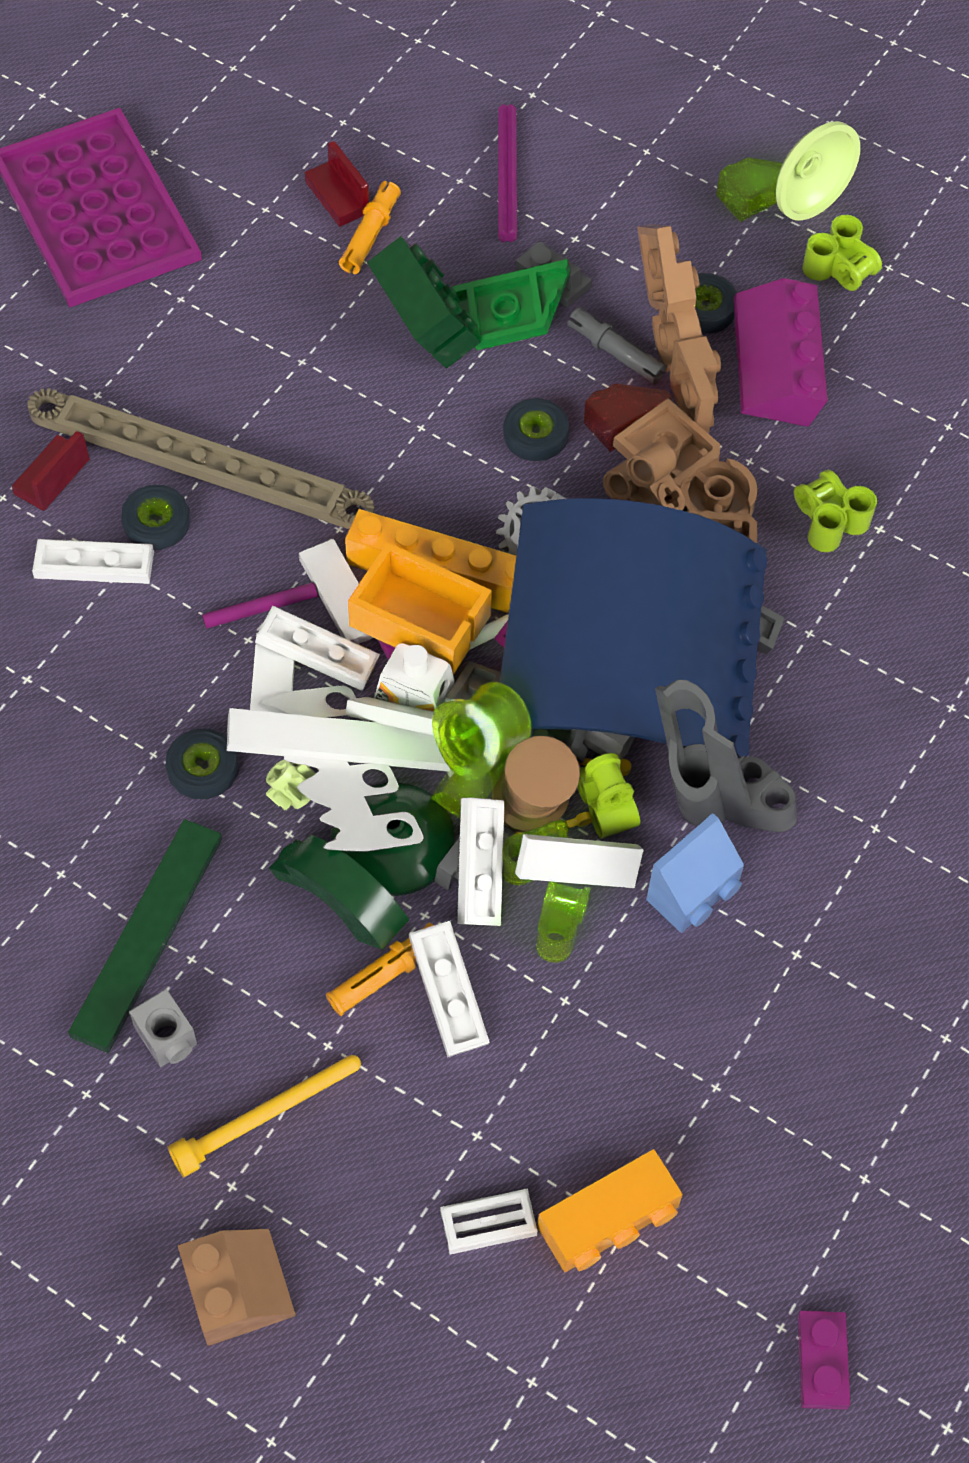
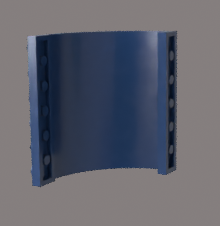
M599 498L557 499L524 504L494 729L518 741L533 737L534 729H574L633 736L667 744L655 688L658 686L666 687L676 680H688L698 685L708 695L714 707L718 733L733 742L738 758L744 755L747 757L750 749L749 732L753 715L754 680L757 675L756 659L758 642L760 640L761 606L764 601L763 586L765 569L767 567V549L721 523L693 513L660 505ZM691 709L676 711L683 748L695 744L705 745L702 732L706 722L704 718Z

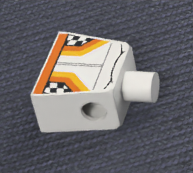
M399 643L380 675L374 698L450 715L451 712L444 710L443 706L446 696L455 684L451 665L447 661L428 654L426 649L420 645L409 646Z

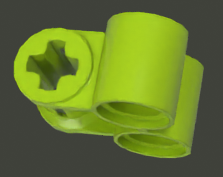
M840 215L832 221L829 234L816 233L808 239L802 270L812 280L821 281L832 276L845 289L855 291L861 286L862 281L866 277L876 275L881 271L882 261L879 254L872 247L860 240L863 230L861 221L852 215Z
M829 469L822 471L819 478L809 484H799L794 488V498L798 507L811 519L807 536L809 544L815 550L820 552L834 551L839 547L844 532L850 535H860L869 529L877 505V497L869 488L854 486L847 489L839 477Z
M615 753L596 757L586 766L579 768L580 777L577 789L583 802L588 804L589 812L593 819L592 824L600 839L640 826L639 812L632 797L634 793L631 784L625 782L620 770L621 761Z

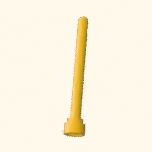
M349 1055L198 1140H195L194 1137L187 1141L185 1138H181L170 1144L167 1148L175 1166L182 1177L185 1178L200 1169L199 1164L206 1161L205 1156L358 1071L361 1061L356 1055Z

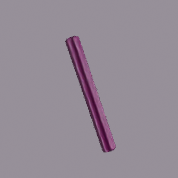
M502 104L498 108V239L501 242L509 241L511 243L517 239L516 107L512 104L508 106Z

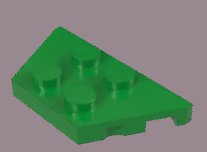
M568 259L452 286L461 299L458 305L462 310L465 309L478 326L473 331L481 343L474 348L482 350L546 335L571 273Z

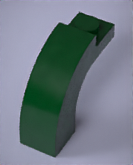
M310 835L305 841L295 839L293 843L284 847L278 859L269 867L273 875L280 881L304 888L320 898L343 920L357 941L383 950L409 921V918L395 899L366 869L343 851L324 848L328 843L325 840Z

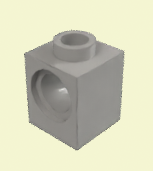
M167 989L129 1011L135 1030L160 1068L169 1062L175 1064L182 1061L192 1052V1048L197 1045L192 1026ZM164 1026L176 1028L175 1032L169 1037L161 1038L155 1035Z

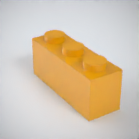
M655 1149L541 1212L538 1217L537 1228L564 1273L574 1267L578 1271H582L601 1259L600 1252L612 1245L620 1249L632 1243L640 1236L638 1230L652 1222L655 1227H659L673 1219L678 1214L676 1209L679 1207L683 1194Z

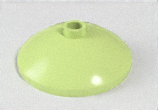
M839 121L823 124L805 134L790 150L780 168L776 182V201L783 214L790 219L798 221L810 219L826 210L842 194L856 170L860 156V139L852 127Z

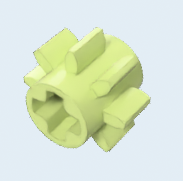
M282 760L269 771L266 777V782L272 787L266 792V795L284 810H287L290 805L295 809H299L305 806L310 799L302 794L297 786L316 773L307 765Z

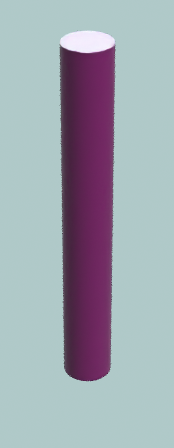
M314 582L204 613L202 614L205 628L208 629L270 611L272 606L281 608L318 597Z

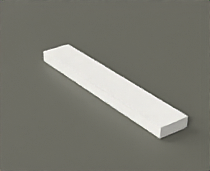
M230 708L228 713L227 751L345 760L347 762L364 764L377 763L396 767L467 773L470 768L469 735L450 740L377 722Z

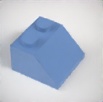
M712 813L653 864L646 900L680 933H683L692 924L695 927L700 926L713 911L712 906L721 898L724 901L729 900L742 885L740 878L744 864L721 821L715 814Z

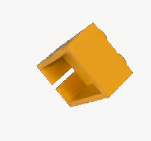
M387 542L348 599L349 626L395 648L399 643L409 646L420 645L426 649L428 654L447 661L451 665L454 675L470 649V640L473 642L476 640L491 616L492 590Z

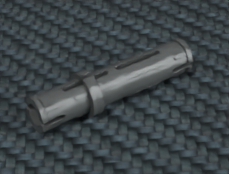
M581 306L573 311L570 317L575 320L569 319L567 325L588 338L594 348L605 350L646 378L653 385L661 380L664 374L660 371H666V364L661 363L616 332L614 325L610 322L603 323Z

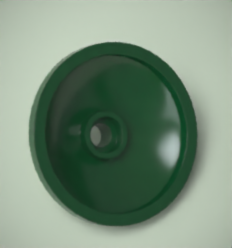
M397 782L399 787L395 792L364 796L373 816L407 812L413 815L423 834V841L418 844L370 851L341 850L366 869L391 896L411 894L432 884L435 881L438 865L454 845L452 821L441 802L422 788ZM387 783L376 784L371 787L381 788L386 786ZM398 819L390 821L399 824L397 829L390 830L387 828L391 836L398 839H406L412 835L413 829L406 821ZM334 826L332 827L331 841L336 840V835L340 832V829Z

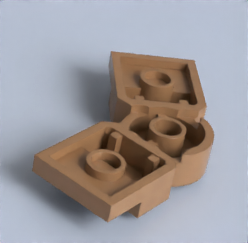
M659 224L637 226L648 300L651 307L659 310V315L652 316L653 334L661 363L667 365L666 372L671 371L670 385L678 407L709 434L710 427L714 426L713 407L714 404L718 403L715 379L716 373L721 370V362L718 352L711 349L707 337L701 333L699 319L695 310V289L699 287L697 270L695 266L691 265V261L676 258L675 254L679 253V241L677 234L672 232L671 226Z
M669 398L614 437L613 447L627 459L654 442L660 441L669 445L675 453L677 462L675 469L669 474L684 495L685 506L682 511L699 514L721 523L757 543V521L752 517L757 497V483L753 474L738 461L728 458L726 462L719 461L720 443ZM672 496L666 497V498L664 499L665 502H667V501H669L670 499H672Z

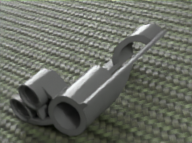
M676 680L666 687L658 686L655 688L669 751L668 759L679 811L684 819L692 825L698 826L713 813L719 818L721 823L726 818L739 825L765 831L784 832L791 829L798 819L794 790L780 777L777 771L770 768L758 757H746L745 755L740 758L737 757L733 742L718 733L714 707L708 695L698 685L688 680ZM691 709L704 718L706 722L702 732L705 745L695 744L683 748L676 711ZM749 778L759 779L752 783L745 782ZM779 803L786 805L780 809L771 808V806Z

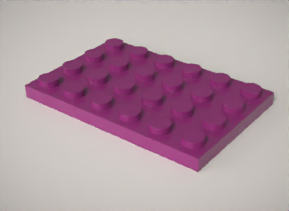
M121 108L0 148V176L69 308L202 260L201 250Z

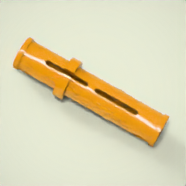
M387 181L381 182L374 199L365 206L363 210L365 215L339 260L340 267L347 273H351L353 266H355L352 271L353 274L359 273L380 230L389 223L391 219L390 211L401 194L400 188L393 182H389L386 190Z
M429 922V923H427L426 926L423 927L422 929H425V928H428V927H431V926H434V925ZM409 938L402 943L399 941L394 942L389 946L390 951L361 969L357 974L332 991L326 993L328 1002L339 1016L344 1015L346 1011L375 993L379 988L404 971L410 973L416 968L415 963L417 961Z

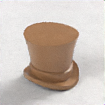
M534 736L518 743L510 751L506 764L498 772L492 787V800H504V825L515 832L526 834L556 824L566 812L570 797L574 794L579 783L580 771L576 756L567 745L552 737Z

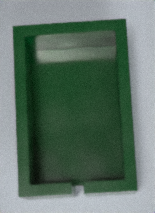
M400 236L367 262L415 341L427 352L431 353L446 369L481 343L473 331L478 327L470 314L465 309L462 310L458 305L461 299L449 284L445 285L442 280L445 275L441 268L432 258L429 260L426 253L417 243L411 246Z

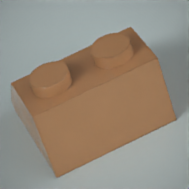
M269 1229L223 1230L178 1245L200 1325L208 1346L296 1316Z

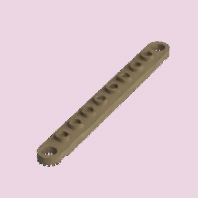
M47 388L45 391L40 389V392L35 391L34 395H31L29 397L30 400L27 402L30 418L39 426L69 436L78 431L84 434L85 441L346 529H350L355 515L352 517L350 514L347 515L345 510L348 507L359 505L365 511L374 513L373 500H371L369 495H365L363 491L360 493L357 490L345 488V485L74 395L68 396L58 393L55 389L51 391V388ZM45 403L57 405L55 410H52V413L47 411L48 414H46L45 412L41 413L40 410L38 411V408Z

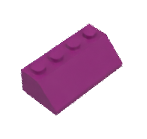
M782 278L736 293L733 299L741 413L809 427L827 403L817 285Z

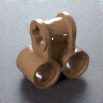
M657 441L604 475L603 487L611 499L642 502L683 510L685 506L682 490L675 484L669 474L676 467V456L672 448L664 442ZM672 496V499H670L669 501L665 502L664 499H665L666 497Z

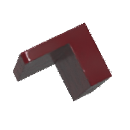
M332 141L327 143L328 162L304 172L306 184L337 225L341 227L365 215L363 210L367 203H369V186L337 143Z
M76 431L68 440L57 434L12 485L14 495L45 511L90 460L84 434Z

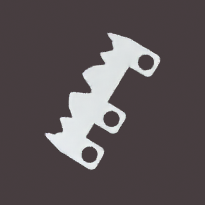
M333 686L289 691L262 700L259 703L264 706L276 707L287 714L327 718L348 715L346 714V709L337 710L326 703V696L328 694L339 692L345 694L350 700L356 699L352 689L347 686ZM284 755V760L288 762L312 766L319 770L315 775L300 783L297 788L313 802L332 809L323 814L319 819L324 823L339 828L340 832L336 835V840L328 842L324 848L330 850L370 851L418 844L423 841V834L414 816L410 813L399 812L373 816L364 796L392 793L398 790L399 785L387 764L367 763L349 766L345 760ZM369 769L380 770L387 775L388 783L384 787L374 788L363 781L362 775ZM396 819L406 821L411 825L413 833L406 839L395 838L388 833L387 824Z

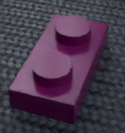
M800 1311L797 1316L801 1408L847 1410L850 1407L846 1312Z

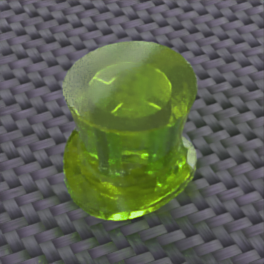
M488 682L481 685L469 700L453 699L440 704L434 710L432 716V729L438 749L449 768L463 779L475 780L488 773L495 766L500 755H508L518 743L530 738L531 720L523 700L511 687L499 682Z

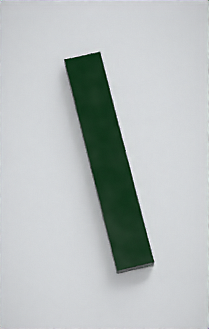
M186 819L183 820L68 1031L70 1038L109 1054L130 1014L129 1011L134 1007L222 841L221 833Z

